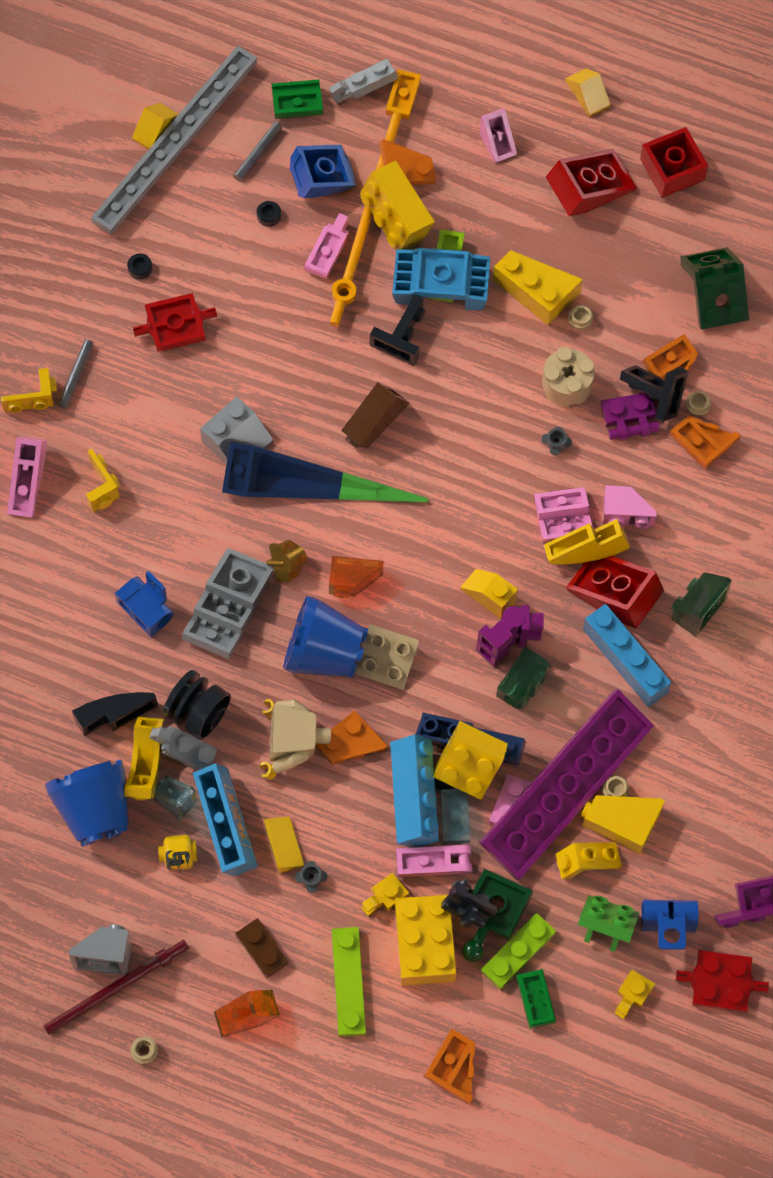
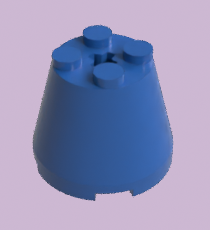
M306 596L296 619L297 623L292 638H290L283 664L284 670L295 674L353 678L357 663L354 662L359 663L364 648L361 647L360 643L365 642L368 628L359 625L318 598Z
M122 759L117 760L114 764H111V761L86 767L64 776L62 780L56 778L45 784L48 796L76 841L80 842L81 847L96 843L97 840L103 838V835H105L106 839H110L128 831L127 797L124 796L126 776Z

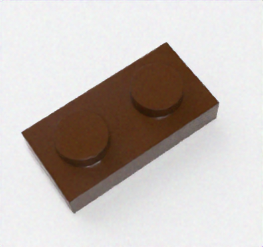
M258 918L235 933L266 979L288 965V960Z

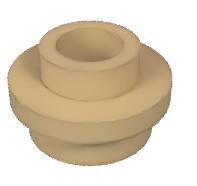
M143 1036L137 1038L132 1043L130 1053L137 1063L149 1064L157 1057L158 1047L152 1038ZM142 1047H148L150 1049L147 1055H141L139 1053Z

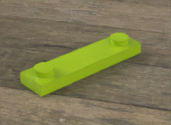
M359 927L332 929L338 1037L366 1035Z

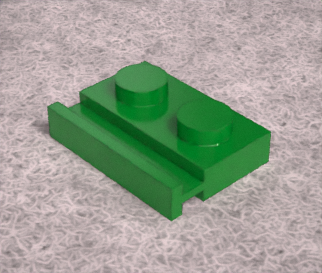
M319 79L271 84L275 119L323 115Z

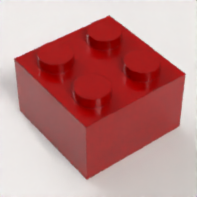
M687 127L642 144L640 160L661 198L706 180L708 164Z

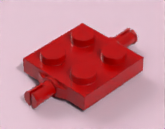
M193 293L145 304L147 324L133 326L132 328L135 337L150 334L154 340L157 352L205 341L203 320L217 317L215 307L200 310L195 302Z
M698 950L696 966L693 972L676 970L675 981L691 983L693 1006L746 1013L748 998L751 992L768 993L769 982L753 980L751 973L753 957Z

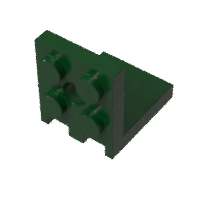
M728 247L680 256L681 266L694 280L698 325L701 330L749 320L744 264ZM719 295H727V301L724 305H716V298Z

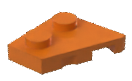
M385 139L380 141L379 147L383 166L396 160L411 185L435 183L436 175L432 157Z
M683 334L644 358L642 362L649 372L665 379L666 372L679 367L689 371L698 356V352L687 336Z
M690 415L670 431V436L704 469L738 442L741 437L738 432L729 433L719 429L718 425L704 423Z
M355 710L331 729L330 744L315 743V747L332 765L343 763L347 759L355 760L363 758L367 754L379 751L384 753L388 750V746Z
M451 1028L423 1077L463 1102L470 1104L473 1095L471 1091L472 1078L474 1076L473 1057L475 1056V1042Z

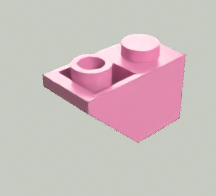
M607 485L605 487L603 524L618 519L621 526L634 525L640 529L650 526L654 527L656 511L632 487Z

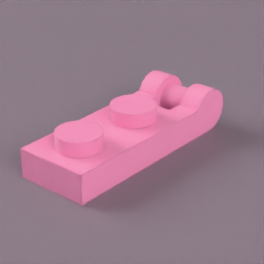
M471 846L397 848L398 877L470 875L473 873L472 864L469 863V856L472 855ZM451 856H457L459 863L451 864Z

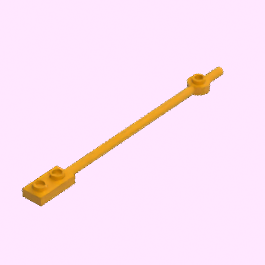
M398 69V78L394 80L386 107V115L392 117L385 140L394 143L401 118L409 120L421 82V74ZM381 154L376 170L383 167ZM366 206L362 213L343 279L337 280L332 285V299L336 303L329 324L334 327L339 326L345 305L351 304L356 298V286L352 281L372 218V212ZM342 292H346L348 295L341 296L340 294Z

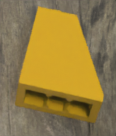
M596 795L592 803L587 801L581 813V816L585 817L583 827L641 854L664 807L665 800L661 798Z

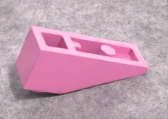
M26 436L16 438L7 514L33 517L44 468L46 439Z

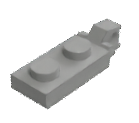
M385 59L353 74L341 82H337L329 87V90L337 104L351 97L358 99L396 80L398 77L389 60Z
M171 726L167 729L163 727L152 728L149 738L162 744L163 754L197 771L213 765L217 748L178 728Z

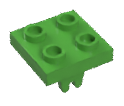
M588 895L578 925L588 928L584 942H590L593 931L614 937L610 951L615 952L619 939L630 943L640 913L628 905H616L602 896L593 897Z

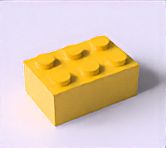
M395 160L371 172L360 192L361 200L371 210L377 226L383 229L389 245L395 250H408L422 243L435 221L397 161Z
M448 895L395 898L401 986L455 982L456 966L451 913L441 909V902Z

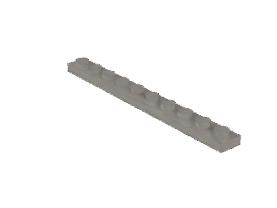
M237 46L95 212L91 217L92 223L111 235L257 64L256 56L240 46Z

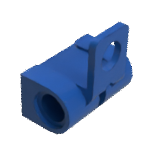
M147 571L145 573L146 584L139 576L134 577L115 592L116 602L152 637L172 619L174 612L165 604L167 600L165 587L150 571Z
M643 899L641 904V931L652 932L658 930V947L662 950L685 949L686 932H696L698 926V901ZM665 931H678L680 939L676 943H669L665 940L664 933Z

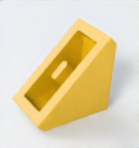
M586 68L565 78L566 83L589 117L610 108V102L600 73Z
M162 103L144 107L132 140L149 150L179 114Z

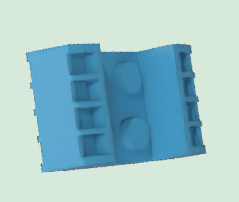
M429 248L396 250L392 291L395 303L409 305L413 296L417 295L427 298L466 300L465 310H483L487 302L490 257L474 255L468 251Z

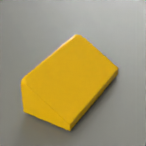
M290 816L265 819L264 826L278 873L281 874L304 867Z

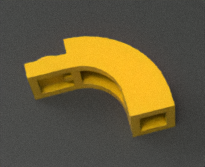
M137 718L134 726L131 767L124 789L125 797H131L138 801L154 798L159 777L162 744L149 737L152 728H164V719Z

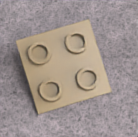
M369 624L368 633L363 644L364 651L360 662L357 663L354 674L404 690L414 656H416L419 640Z

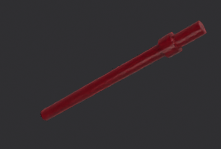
M183 939L167 950L163 948L155 953V957L44 1024L43 1026L48 1035L158 967L162 966L164 968L172 963L171 959L189 949L186 941Z

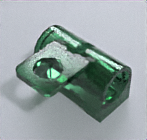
M524 647L497 687L496 697L516 709L523 710L529 700L535 697L547 679L548 672L551 669L550 663L542 656Z

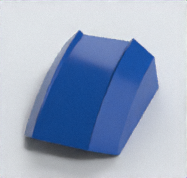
M341 144L297 146L290 157V171L298 191V196L302 198L331 195L356 187L357 181L349 157Z

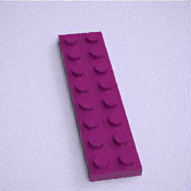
M615 689L483 837L479 844L515 880H520L654 725L619 689Z

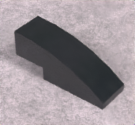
M123 693L86 703L72 710V714L81 732L86 736L105 724H108L113 732L157 707L158 703L154 693Z

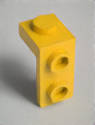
M49 368L38 369L41 392L2 396L1 404L3 411L18 413L25 409L43 410L49 406H54L52 392H57L56 378L50 377Z
M91 448L87 451L89 461L104 482L103 485L86 494L88 505L95 512L98 509L103 510L109 507L112 501L119 498L118 487H120V483L113 473L109 475L105 469L107 464L100 453L96 455Z
M615 842L573 843L556 853L561 879H571L584 870H609L622 867Z

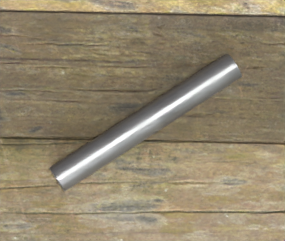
M273 123L233 175L237 181L241 182L282 129L280 123Z
M85 339L58 402L60 408L67 409L94 344L90 340Z

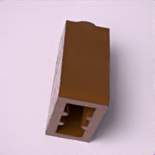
M377 382L341 430L347 435L345 440L355 448H358L359 445L368 448L410 402L392 388Z

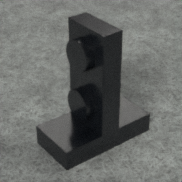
M417 295L413 296L393 334L373 327L370 333V346L414 366L419 358V346L410 343V340L414 334L413 327L415 323H420L425 314L423 298Z
M635 365L622 370L619 380L627 383L630 388L641 390L647 393L650 398L659 400L655 418L664 422L678 416L689 371L679 367L666 372L665 379Z

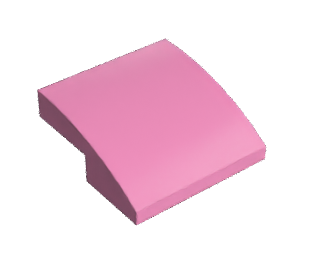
M585 487L534 494L543 546L590 523L592 526Z

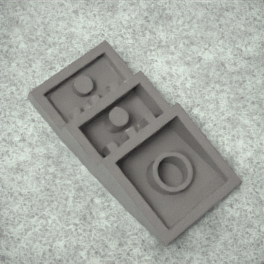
M227 548L206 583L205 591L194 608V614L182 633V640L229 659L255 612L273 574L274 567Z

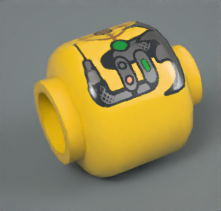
M189 835L167 836L163 841V846H158L159 862H165V866L169 871L191 869L193 862H197L196 840L192 841Z

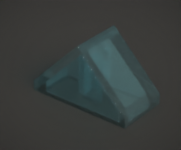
M167 775L157 785L153 798L179 821L197 803L196 791L192 786Z

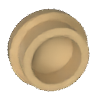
M583 305L574 307L568 315L569 324L577 330L589 328L593 322L591 310Z
M696 391L687 397L686 409L692 415L702 416L710 410L711 400L706 393Z
M611 776L603 784L602 792L604 796L627 797L629 785L624 778Z

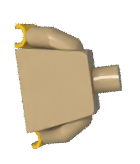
M271 699L264 701V704L270 707L269 710H263L262 713L271 719L270 761H273V763L262 762L259 767L262 769L269 768L268 772L262 774L261 777L266 780H272L276 777L277 773L292 769L307 761L309 757H312L315 743L330 744L331 729L316 728V714L310 712V709L297 700L277 701L276 703Z

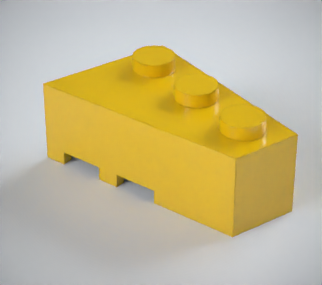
M511 250L494 266L493 281L547 325L581 294L583 279Z

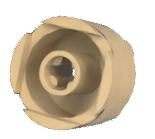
M568 347L559 348L558 351L548 357L544 365L542 386L546 397L552 403L561 407L583 403L589 397L592 390L594 363L581 351Z

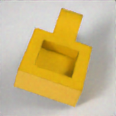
M392 872L371 888L374 896L366 899L362 903L361 909L367 916L373 914L381 906L388 912L395 907V898H407L409 892Z
M631 970L617 992V995L623 999L616 1008L614 1015L624 1020L632 1005L641 1008L655 983L636 971Z

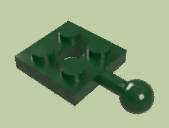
M483 870L471 894L482 893L489 897V902L496 898L504 901V906L488 919L483 928H478L473 940L463 945L462 955L467 961L476 962L482 958V944L489 931L510 940L533 895V890L489 870Z

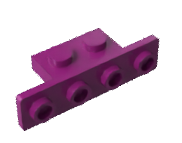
M773 875L736 883L735 888L740 910L714 915V918L724 928L738 926L740 921L759 922L765 920V916L772 915Z

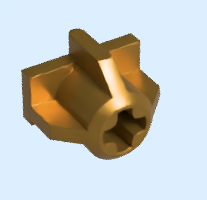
M285 540L280 544L271 543L269 545L271 558L266 561V564L274 567L276 581L291 582L299 576L301 567L307 561L305 550L291 540Z

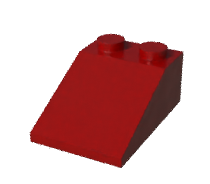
M614 149L559 159L546 175L547 181L568 216L587 213L631 193L637 188Z
M614 556L584 562L566 587L567 591L596 609L606 604L622 624L635 629L638 628L664 592L656 571Z

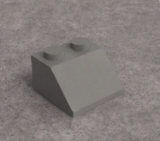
M237 396L200 428L202 442L225 464H227L230 442L267 448L273 442L272 437L255 412Z
M114 924L109 925V928L100 927L69 949V958L73 969L123 976L128 974L133 945L129 930Z

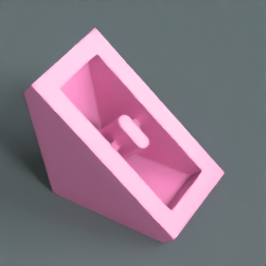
M502 108L481 116L480 135L493 161L496 163L517 155L505 109Z

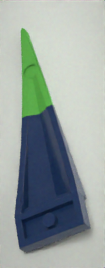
M230 442L222 493L245 497L429 501L428 498L259 446Z

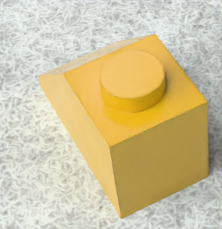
M475 569L460 587L463 592L500 619L505 609L511 607L517 601L518 588L500 575L480 569Z

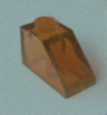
M332 556L329 594H333L337 598L355 597L383 576L384 561Z
M273 990L248 991L214 1011L221 1037H227L263 1026L280 1016Z

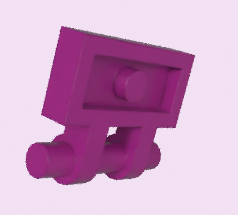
M647 393L601 400L600 405L605 426L616 425V429L608 430L609 440H628V437L641 435L645 437L650 436V433L660 431L658 422L649 423L647 421L655 419L656 416L652 398ZM637 421H638V424H639V425L629 426V427H626V425H625L626 423H632V422H637Z

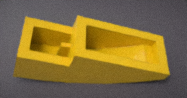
M618 519L596 529H593L590 523L544 544L549 563L562 565L599 560L630 549L625 531Z

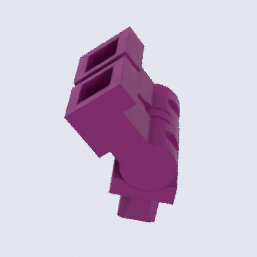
M522 605L521 608L516 606L506 608L502 619L491 629L485 625L479 630L476 651L495 667L510 653L512 645L518 643V647H526L527 640L541 641L544 628V613L530 612L529 605Z

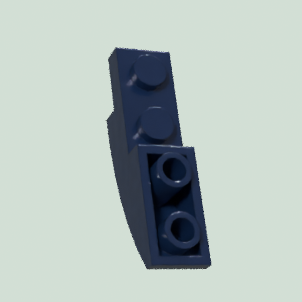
M423 713L416 735L431 739L433 746L444 750L460 720ZM464 722V723H466V724H468V725L474 727L473 723ZM476 728L508 743L502 763L519 766L526 744L525 738Z

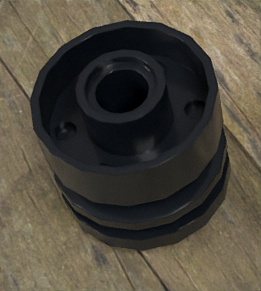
M190 670L172 689L162 713L165 718L173 719L176 725H181L186 721L185 731L197 739L203 740L222 720L229 706L231 694L218 685H212L207 689L208 679L206 677L200 678V673Z

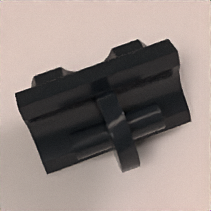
M460 882L455 883L450 889L449 895L441 902V909L460 917V925L465 928L470 927L472 924L483 928L488 919L497 913V906L489 902L488 896L482 893L473 895L467 892V886Z

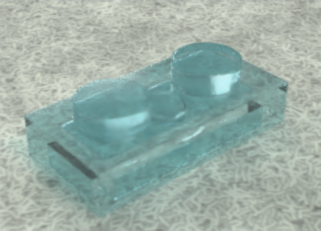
M459 789L441 790L443 844L470 843L468 793Z

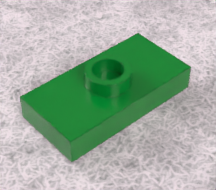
M543 969L516 975L529 1029L556 1023Z

